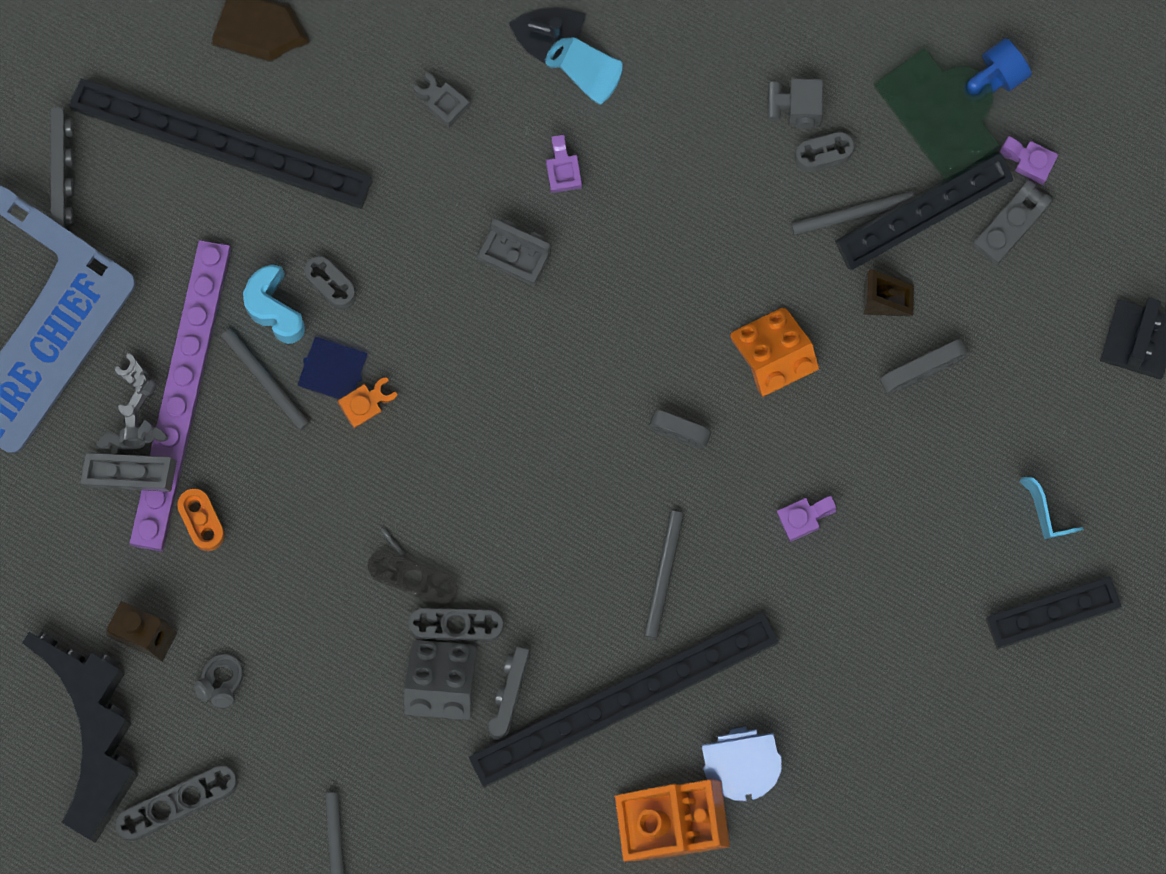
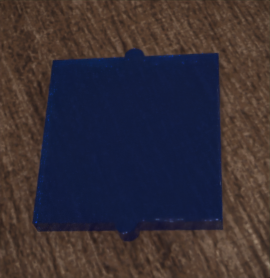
M315 337L308 357L303 359L305 365L297 385L320 394L341 399L354 391L357 383L362 381L361 373L368 354Z

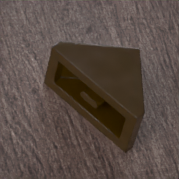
M869 270L864 283L863 315L913 316L914 285L876 270Z

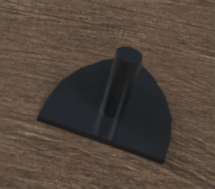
M562 8L539 9L523 14L511 21L509 26L522 47L536 59L546 63V56L556 42L564 38L579 39L586 14ZM563 46L554 53L553 60L560 56Z

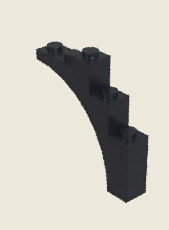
M28 632L22 643L46 661L60 677L72 698L80 723L82 739L81 773L73 801L62 823L96 843L137 777V774L130 769L133 765L132 762L118 754L111 758L131 726L124 719L127 714L126 712L109 703L107 708L105 707L124 674L117 668L120 663L105 653L100 658L91 653L85 664H83L85 657L68 648L66 653L55 647L58 642L45 633L41 632L37 637Z

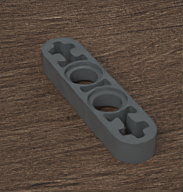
M226 766L214 767L123 811L116 819V831L128 841L144 838L230 796L237 788V776ZM222 773L224 777L230 776L231 780L226 782L228 788L222 790L219 786L210 789L213 796L208 798L207 791L201 782L206 780L207 785L210 786L218 781V774ZM190 787H196L201 792V799L195 805H187L183 801V793ZM158 802H167L170 805V815L164 820H157L153 816V808ZM146 809V815L153 825L148 827V824L144 821L136 826L137 832L134 834L129 830L124 831L123 827L127 825L126 819L131 817L135 821L144 818L140 812Z

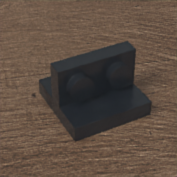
M1148 298L1142 307L1118 299L1100 361L1161 380L1166 369V314L1159 312L1161 301Z

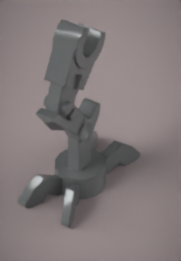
M132 354L126 355L130 361L128 369L123 370L118 366L115 367V372L136 388L128 405L118 406L120 413L125 416L126 428L119 432V436L107 432L97 442V446L101 449L110 448L111 444H113L111 454L119 455L121 450L140 449L154 439L158 442L168 440V436L151 423L144 420L140 427L138 425V411L145 398L153 394L156 383L148 379L149 373L141 364V361Z

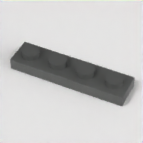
M51 108V219L69 231V226H74L73 207H69V196H74V181L72 177H69V166H74L73 148H69V137L74 136V123L72 118H68L64 108Z

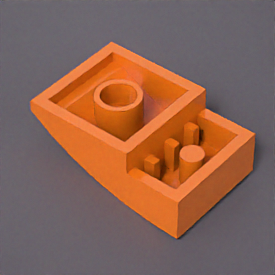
M709 779L683 785L673 784L615 795L623 862L670 857L730 847L721 781Z

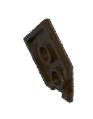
M226 0L212 38V45L269 62L282 57V54L296 47L300 48L310 43L291 6L274 0Z

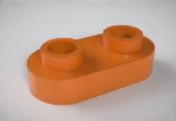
M186 490L180 495L177 507L192 541L203 551H213L219 548L224 541L225 533L210 499L202 490ZM193 503L201 504V508L197 512L190 511V506ZM206 531L214 532L211 540L203 539Z

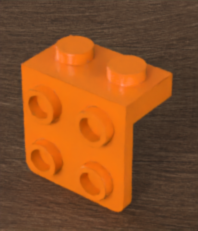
M780 308L733 331L730 335L732 342L751 367L757 390L762 397L819 370L812 342L786 308Z

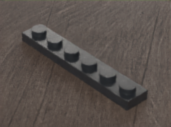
M994 152L835 240L847 268L850 270L857 268L1012 182V175L1002 153Z

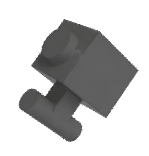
M791 79L789 94H781V83L770 82L768 84V120L779 121L781 110H789V125H796L799 129H811L815 126H820L823 79Z

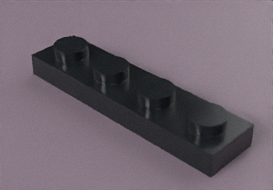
M1109 576L988 616L986 622L998 650L1118 610L1122 606Z

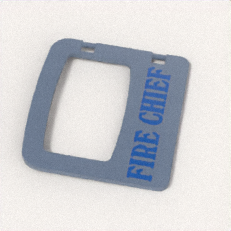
M0 186V215L54 251L58 256V262L48 282L19 327L0 351V448L8 453H17L24 448L136 287V281L134 276L120 265L7 188ZM15 204L28 212L23 222L10 214ZM94 258L107 266L102 276L88 267Z

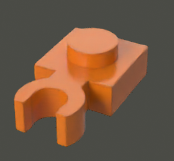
M387 377L378 380L374 389L370 392L364 384L337 401L353 429L381 413V409L378 406L379 402L389 403L398 395L396 391L388 396L381 393V386L389 381Z

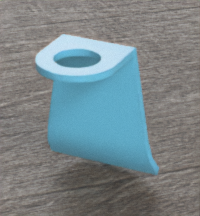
M564 38L556 42L549 50L545 61L546 65L550 68L561 67L580 89L598 104L604 103L614 92L623 69L622 61L609 57L576 38ZM563 46L560 56L553 60L554 53Z
M1022 477L1019 482L1030 491L1034 499L1044 539L1084 530L1083 527L1053 533L1042 486L1032 477Z

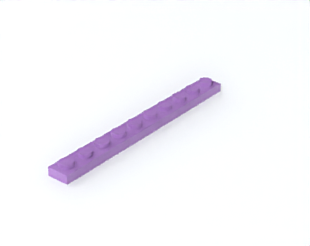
M200 240L198 242L156 428L168 436V440L158 442L154 439L150 456L171 457L177 461L171 492L141 491L129 543L133 547L160 552L164 550L231 254V247L229 245Z

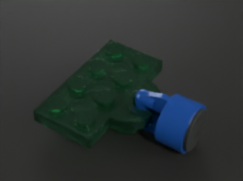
M1002 39L982 54L987 68L981 72L967 66L953 67L943 72L924 48L874 84L875 90L944 180L989 156L999 148L997 141L982 123L989 116L992 109L993 93L1001 87L1010 92L1032 76V67L1027 57L1011 39Z

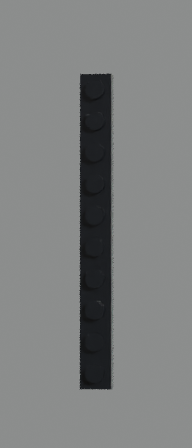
M82 78L69 105L72 111L362 209L373 182L372 177Z
M762 613L469 756V759L483 788L769 649L777 645L779 641L765 614Z

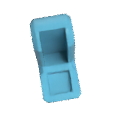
M273 264L261 267L250 277L243 292L244 306L247 313L254 322L262 326H272L276 339L288 344L295 343L305 333L302 315L271 297L285 276L283 268Z

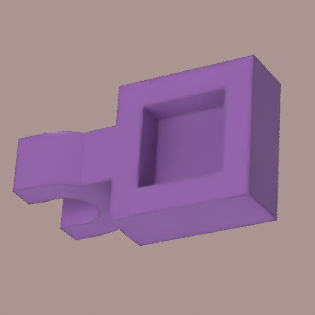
M564 135L553 136L552 147L555 159L546 160L551 193L582 189L577 155L567 156Z
M1010 136L1007 137L1000 150L1003 157L1018 163L1015 172L1042 185L1045 183L1058 157V154L1032 141L1024 148L1019 141Z
M831 496L820 500L813 506H810L805 498L778 510L777 515L789 541L792 542L819 530L820 527L817 520L836 513V505Z

